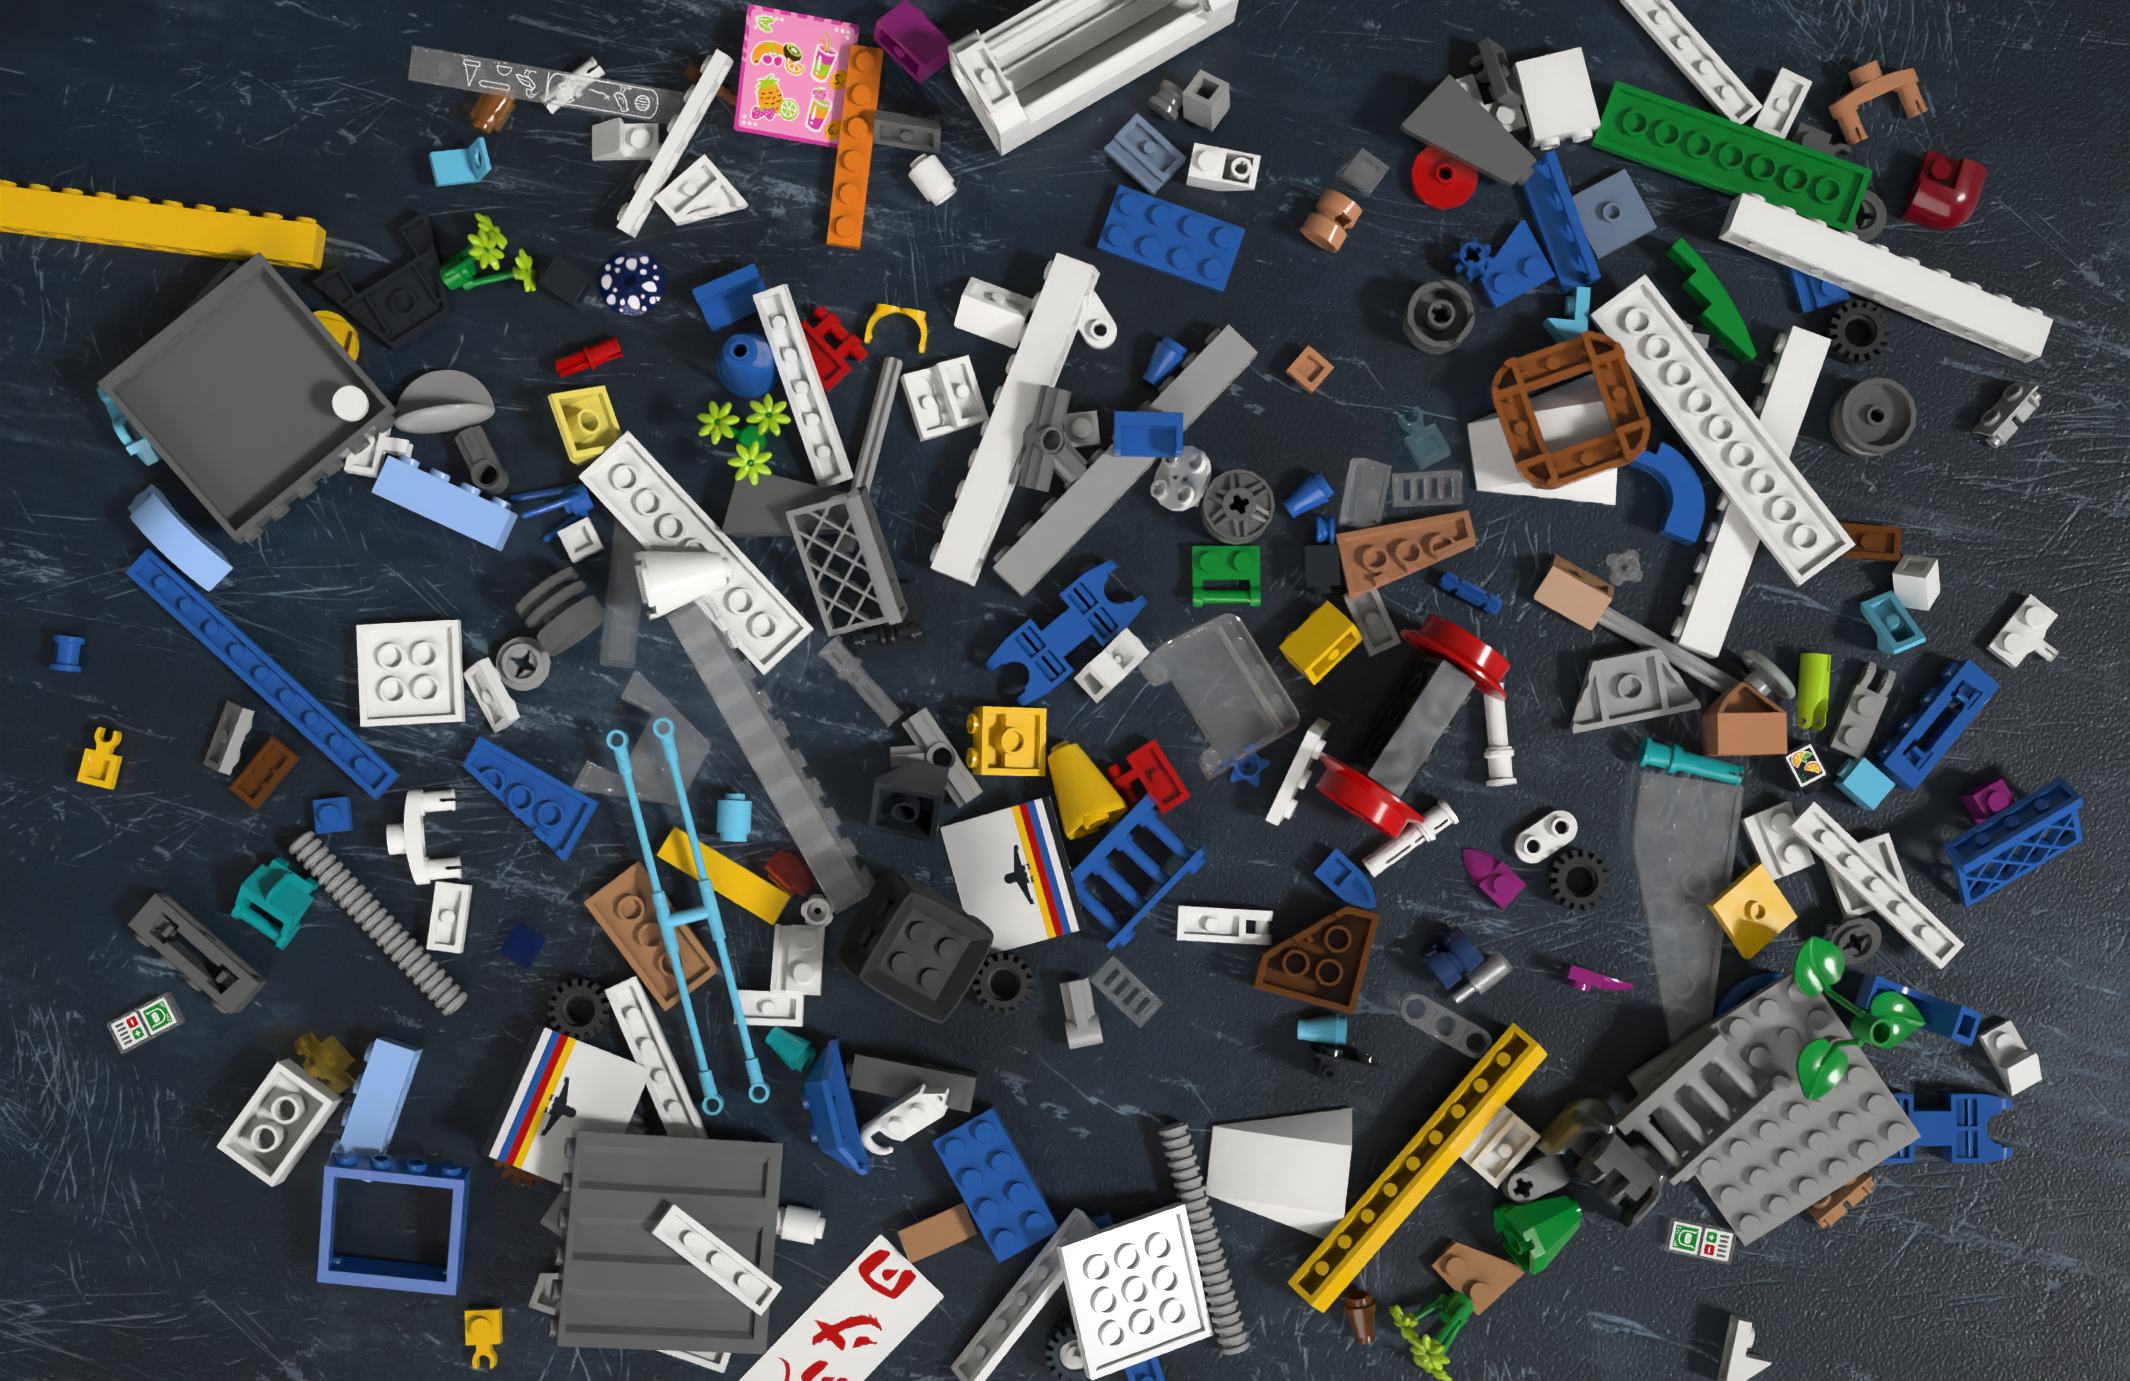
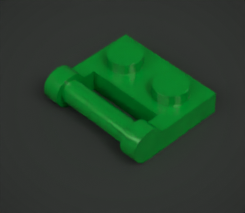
M1192 546V607H1203V603H1249L1250 607H1260V546ZM1203 581H1249V590H1203Z

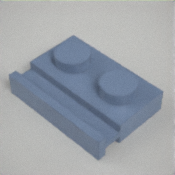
M1138 113L1132 117L1104 148V152L1152 196L1186 161V157Z

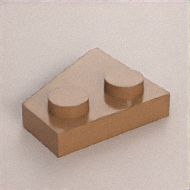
M1456 1240L1430 1263L1454 1290L1461 1292L1471 1301L1474 1306L1473 1311L1478 1316L1525 1273L1515 1263L1498 1258L1485 1251L1477 1250Z

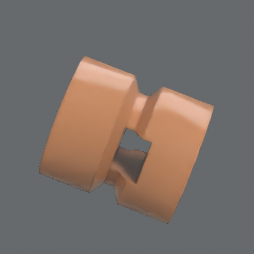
M1325 189L1315 206L1317 213H1310L1300 231L1319 247L1337 253L1347 237L1345 229H1352L1362 210L1354 201L1342 193L1332 189Z

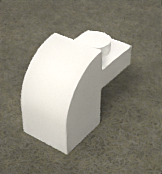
M1125 628L1074 679L1098 703L1137 667L1150 652L1138 637L1134 636L1128 628Z

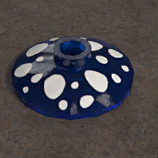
M626 250L613 255L604 264L599 276V291L604 302L614 312L624 316H641L651 312L661 302L665 292V275L661 265L651 255L639 250ZM628 276H635L636 283L631 287L626 286L625 279Z

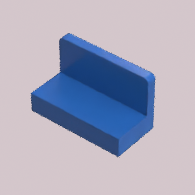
M754 263L692 289L694 297L701 307L712 332L757 314L758 310L752 295L766 291Z

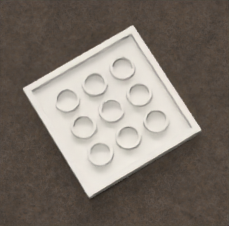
M1177 1202L1056 1245L1085 1375L1090 1380L1213 1335L1185 1204Z

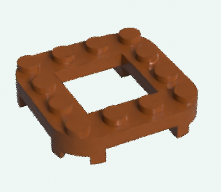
M1585 331L1580 333L1578 337L1519 358L1514 356L1503 363L1493 379L1492 401L1518 473L1532 488L1553 490L1627 465L1636 460L1646 449L1650 434L1649 417L1646 416L1625 358L1623 347L1619 342H1616L1607 335L1594 333V331ZM1591 370L1613 432L1549 453L1527 393Z

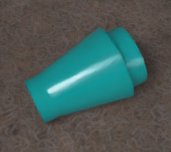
M775 1026L765 1039V1042L774 1049L792 1071L795 1069L801 1073L805 1071L817 1054V1050L812 1047V1042L787 1032L779 1026Z

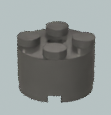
M1449 280L1434 281L1419 287L1408 301L1403 313L1402 329L1408 340L1419 350L1430 354L1442 355L1455 349L1470 333L1475 322V312L1471 296L1461 285ZM1438 311L1444 314L1442 317L1443 321L1439 323L1434 321L1435 314Z

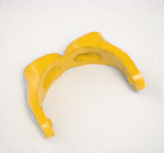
M877 303L876 310L867 323L864 343L870 344L873 327L880 318L892 313H901L911 317L921 329L919 353H924L927 342L926 312Z

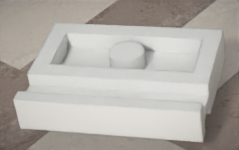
M1789 801L1781 802L1740 819L1758 862L1764 866L1773 881L1815 864L1808 845L1788 827L1796 818Z
M775 924L770 985L771 994L778 992L821 996L825 926H781L780 924Z
M1504 1105L1460 1157L1497 1189L1538 1142L1541 1136Z

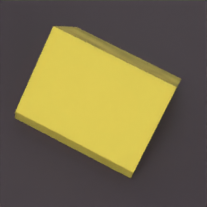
M605 385L554 393L547 396L569 459L577 466L597 460L622 436Z

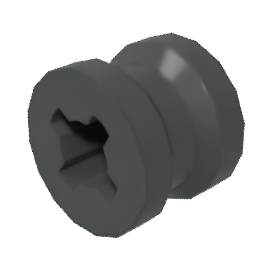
M1162 80L1159 84V92L1155 96H1151L1147 104L1164 119L1175 122L1178 117V110L1183 106L1182 93L1184 91L1174 83Z

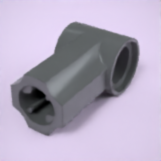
M482 426L469 427L459 432V435L454 439L471 472L472 481L477 487L490 495L502 493L509 483L508 473L501 466ZM490 470H496L497 477L495 481L491 484H484V475Z

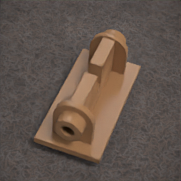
M1864 1172L1809 1206L1806 1210L1814 1217L1813 1219L1822 1229L1827 1225L1831 1227L1833 1223L1848 1212L1843 1206L1846 1200L1854 1207L1865 1196L1872 1193L1871 1188L1875 1185L1871 1180L1872 1177L1867 1172Z

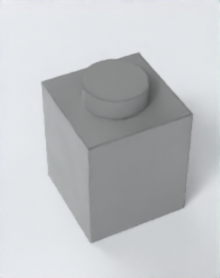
M1200 69L1182 93L1184 118L1212 132L1230 109L1229 83Z

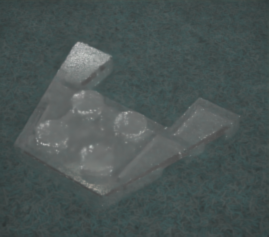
M635 670L621 699L652 714L629 757L633 770L631 776L637 799L680 806L669 762H666L660 737L656 736L653 731L654 722L659 718H669L675 724L673 737L679 757L677 762L686 794L711 748V743L640 672ZM663 721L659 724L658 730L661 734H667L670 726L667 722ZM588 760L573 786L575 790L581 792H593L628 798L622 774L616 775Z

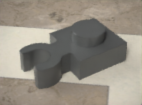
M1802 122L1797 125L1791 142L1834 157L1835 153L1847 156L1852 150L1846 144H1836L1834 146L1829 144L1832 134Z

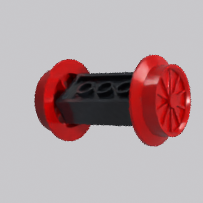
M1434 614L1428 615L1418 631L1407 629L1401 631L1400 634L1404 640L1420 654L1347 765L1321 752L1319 755L1326 767V771L1315 787L1338 805L1393 839L1398 838L1408 822L1424 824L1425 819L1397 797L1400 798L1402 794L1407 793L1411 789L1416 779L1415 774L1420 766L1426 764L1431 759L1435 750L1434 745L1440 736H1444L1451 729L1454 722L1452 718L1459 707L1466 705L1473 693L1471 689L1474 688L1500 701H1505L1507 698L1499 683L1509 670L1510 664L1477 637Z

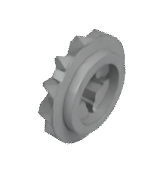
M517 637L505 643L500 649L496 658V669L505 685L514 690L528 691L540 687L549 676L552 662L549 654L539 641L529 637ZM529 654V663L536 670L525 669L517 677L520 666L511 658L524 659Z

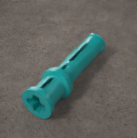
M1647 736L1642 739L1637 754L1638 766L1644 767L1648 764L1664 768L1665 772L1669 774L1676 773L1679 770L1730 783L1734 786L1740 784L1742 777L1729 774V772L1735 774H1743L1744 767L1741 764L1737 765L1685 752L1678 744L1673 743L1668 746L1652 741L1651 737Z

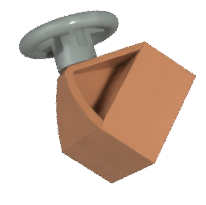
M1744 649L1741 653V658L1751 673L1747 675L1743 682L1734 685L1720 695L1702 714V756L1787 754V712L1766 696L1772 691L1784 699H1792L1796 695L1795 687L1788 677L1768 658L1753 649Z

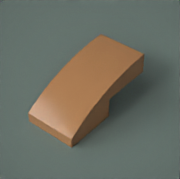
M960 1202L931 1217H925L896 1231L910 1263L942 1251L977 1234L964 1202Z

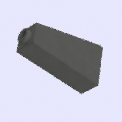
M1450 74L1400 126L1404 133L1509 188L1515 182L1522 186L1535 172L1531 166L1537 159Z
M759 472L758 483L753 485L747 474L743 479L735 481L722 532L734 538L793 536L785 513L788 508L845 493L772 474L763 475ZM845 503L832 506L827 516L845 525L849 518ZM826 508L820 509L818 511L824 513ZM808 513L797 515L800 527L813 533L820 520ZM823 522L817 535L840 534L841 531ZM850 523L849 528L854 530L852 523Z
M859 1051L856 1052L854 1059L848 1058L845 1071L846 1079H850L849 1088L895 1098H902L923 1084L928 1088H949L946 1105L949 1109L964 1112L971 1111L978 1074L977 1071Z

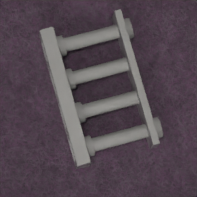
M1717 1026L1615 1116L1616 1126L1625 1136L1632 1130L1634 1132L1639 1131L1672 1165L1667 1171V1175L1673 1186L1680 1180L1686 1182L1692 1178L1698 1170L1697 1165L1758 1112L1760 1114L1767 1112L1775 1104V1097L1778 1095L1775 1086L1770 1081L1760 1089L1726 1054L1728 1051L1726 1047L1729 1045V1041ZM1707 1063H1717L1750 1097L1735 1112L1701 1077L1702 1072L1700 1070ZM1681 1086H1691L1724 1122L1708 1134L1675 1100L1676 1095L1674 1093ZM1658 1107L1665 1109L1698 1143L1684 1157L1650 1124L1649 1115Z

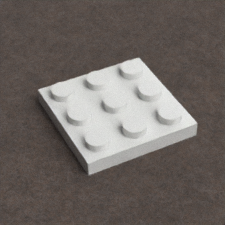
M461 620L356 625L360 727L465 722Z

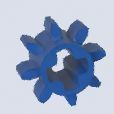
M1477 237L1473 239V242L1466 244L1460 241V253H1452V261L1459 263L1455 267V274L1460 275L1464 273L1468 277V282H1471L1473 278L1478 276L1485 279L1486 267L1494 266V258L1487 256L1491 252L1490 244L1482 246L1478 243ZM1471 257L1474 260L1479 258V261L1475 263L1473 260L1467 261V258Z

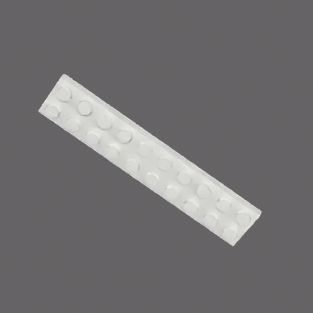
M1646 274L1589 316L1601 334L1607 335L1621 344L1632 374L1797 587L1856 545Z

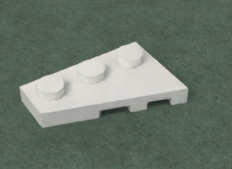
M1319 717L1307 731L1267 815L1266 821L1278 826L1284 817L1287 819L1291 818L1298 804L1294 797L1299 788L1305 789L1312 775V771L1308 769L1313 759L1318 760L1320 758L1319 755L1326 746L1327 742L1323 739L1331 725L1330 722Z

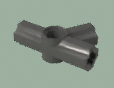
M1041 385L1033 422L1025 428L1023 433V441L1027 449L1019 486L1049 492L1053 471L1063 482L1070 484L1072 481L1080 478L1087 470V461L1067 440L1063 430L1071 396L1070 391ZM1046 434V435H1047V436H1046V441H1045V443L1043 444V438H1044V435Z

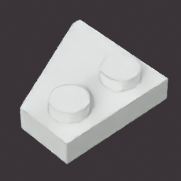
M705 154L654 197L655 201L677 226L745 209L748 206L744 198Z

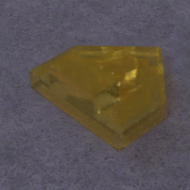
M311 1032L300 1036L293 1043L297 1054L301 1056L304 1053L306 1060L303 1063V1067L310 1076L329 1080L330 1082L327 1083V1086L336 1094L346 1092L354 1086L355 1080L346 1069L355 1060L334 1036L328 1037L321 1043Z

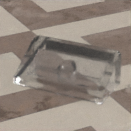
M1367 458L1351 459L1339 524L1360 529L1380 526L1392 466Z

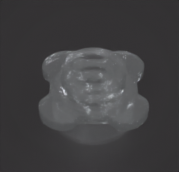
M1630 549L1624 554L1617 555L1616 553H1611L1607 556L1606 564L1610 566L1611 570L1609 580L1613 585L1620 586L1626 581L1636 583L1642 579L1643 572L1640 570L1639 554L1637 551ZM1622 565L1627 566L1626 571H1623L1621 569Z

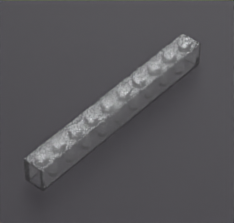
M701 596L667 615L666 618L835 913L838 914L866 898L872 890L871 885L875 884V881L866 865L860 868L854 856L858 854V851L850 837L847 836L843 839L837 826L841 825V821L833 807L831 806L826 809L820 797L825 794L815 777L809 779L803 767L808 764L800 749L797 747L792 750L786 738L791 734L782 718L775 720L769 708L774 706L768 693L764 688L758 690L752 680L757 675L749 660L746 658L742 661L735 649L740 645L731 629L724 631L718 619L723 617L717 604L713 599L707 601L705 596Z

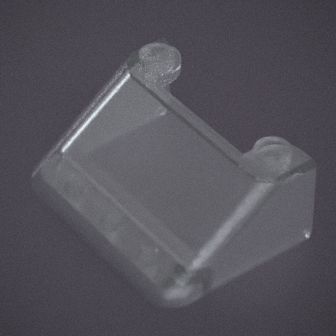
M1223 614L1164 643L1137 665L1143 676L1154 686L1172 681L1211 744L1199 757L1200 768L1208 781L1290 733L1299 725L1300 716L1298 710L1246 626L1234 614Z

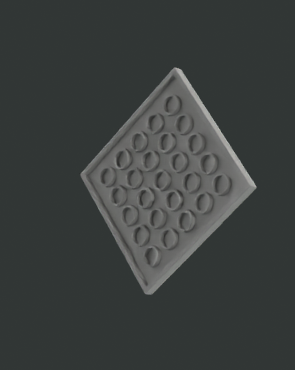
M1793 970L1627 1075L1638 1094H1641L1717 1026L1729 1041V1045L1726 1047L1728 1050L1726 1054L1760 1089L1769 1081L1775 1086L1778 1093L1775 1097V1104L1763 1114L1758 1112L1697 1165L1698 1170L1695 1173V1176L1744 1246H1747L1922 1137L1859 1046H1844L1838 1049L1847 1055L1848 1065L1843 1078L1834 1088L1814 1100H1807L1803 1096L1796 1071V1062L1801 1049L1808 1042L1816 1038H1823L1829 1041L1832 1046L1835 1041L1853 1039V1037L1821 992L1815 997H1809L1798 989L1794 981ZM1709 1062L1700 1070L1704 1081L1734 1112L1750 1099L1717 1063L1712 1064ZM1683 1085L1674 1093L1676 1095L1675 1100L1708 1134L1724 1122L1691 1086L1686 1087ZM1658 1107L1652 1112L1682 1157L1698 1144L1665 1109Z

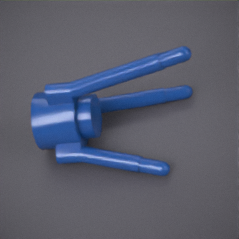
M574 482L562 487L511 495L509 500L514 502L560 495L561 499L533 508L521 514L522 518L526 519L563 506L567 514L574 512L573 516L543 537V541L548 542L558 536V531L589 517L587 510L593 509L594 505L584 483L577 485Z

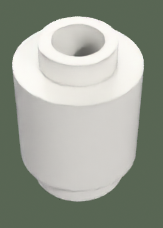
M923 154L910 164L912 170L908 176L927 201L932 200L935 206L940 205L956 192L957 189L953 185L954 179L935 155L928 157L926 154Z
M788 1205L787 1208L779 1206L776 1234L781 1235V1239L814 1245L816 1238L822 1239L826 1218H820V1210Z

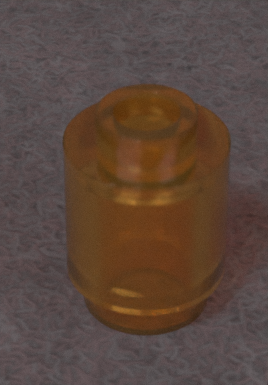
M493 83L491 87L494 88L486 87L470 113L474 118L472 124L490 135L492 130L499 133L516 107L514 102L517 99V95L501 84Z

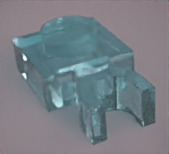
M1416 406L1413 409V414L1417 421L1410 423L1401 414L1398 416V422L1403 430L1411 434L1405 438L1404 443L1419 469L1423 470L1450 456L1451 449L1435 423L1425 427L1423 414L1420 408Z

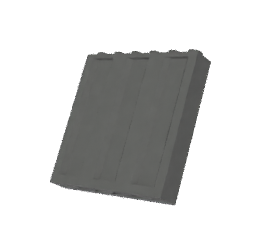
M572 1130L571 1137H566L564 1146V1158H569L568 1173L563 1172L561 1179V1194H566L565 1208H559L557 1221L558 1229H563L561 1244H556L554 1252V1264L559 1265L558 1279H553L551 1285V1301H556L555 1315H549L547 1335L548 1337H553L552 1343L556 1346L766 1354L770 1305L762 1316L758 1315L650 1231L672 1203L772 1279L783 1143Z

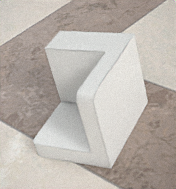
M1904 554L1892 573L1894 594L1905 608L1929 611L1940 593L1938 558Z

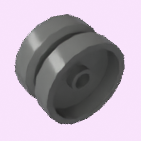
M1876 377L1858 383L1837 397L1830 410L1829 426L1833 439L1842 450L1853 456L1871 458L1896 449L1908 440L1915 428L1917 411L1912 396L1904 386L1892 379Z

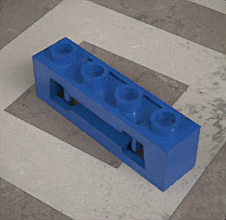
M1960 660L1957 663L1952 661L1947 665L1940 675L1943 680L1936 688L1931 687L1923 694L1919 700V703L1922 705L1916 713L1908 714L1898 726L1900 732L1893 741L1888 739L1878 749L1876 754L1879 758L1873 765L1903 790H1915L2000 687L1999 683L1971 660ZM1951 700L1957 705L1964 703L1960 709H1953L1921 749L1915 745L1909 747L1912 741H1918Z

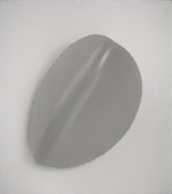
M456 370L433 371L417 378L404 390L396 406V410L400 414L395 417V427L400 431L415 434L441 433L463 429L489 419L495 413L494 403L484 385L471 375Z

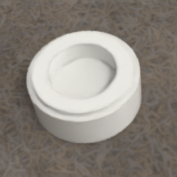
M345 386L334 394L332 406L340 418L353 422L362 419L369 409V401L361 389L355 386Z

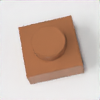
M1308 345L1286 370V373L1312 394L1333 370L1334 366Z

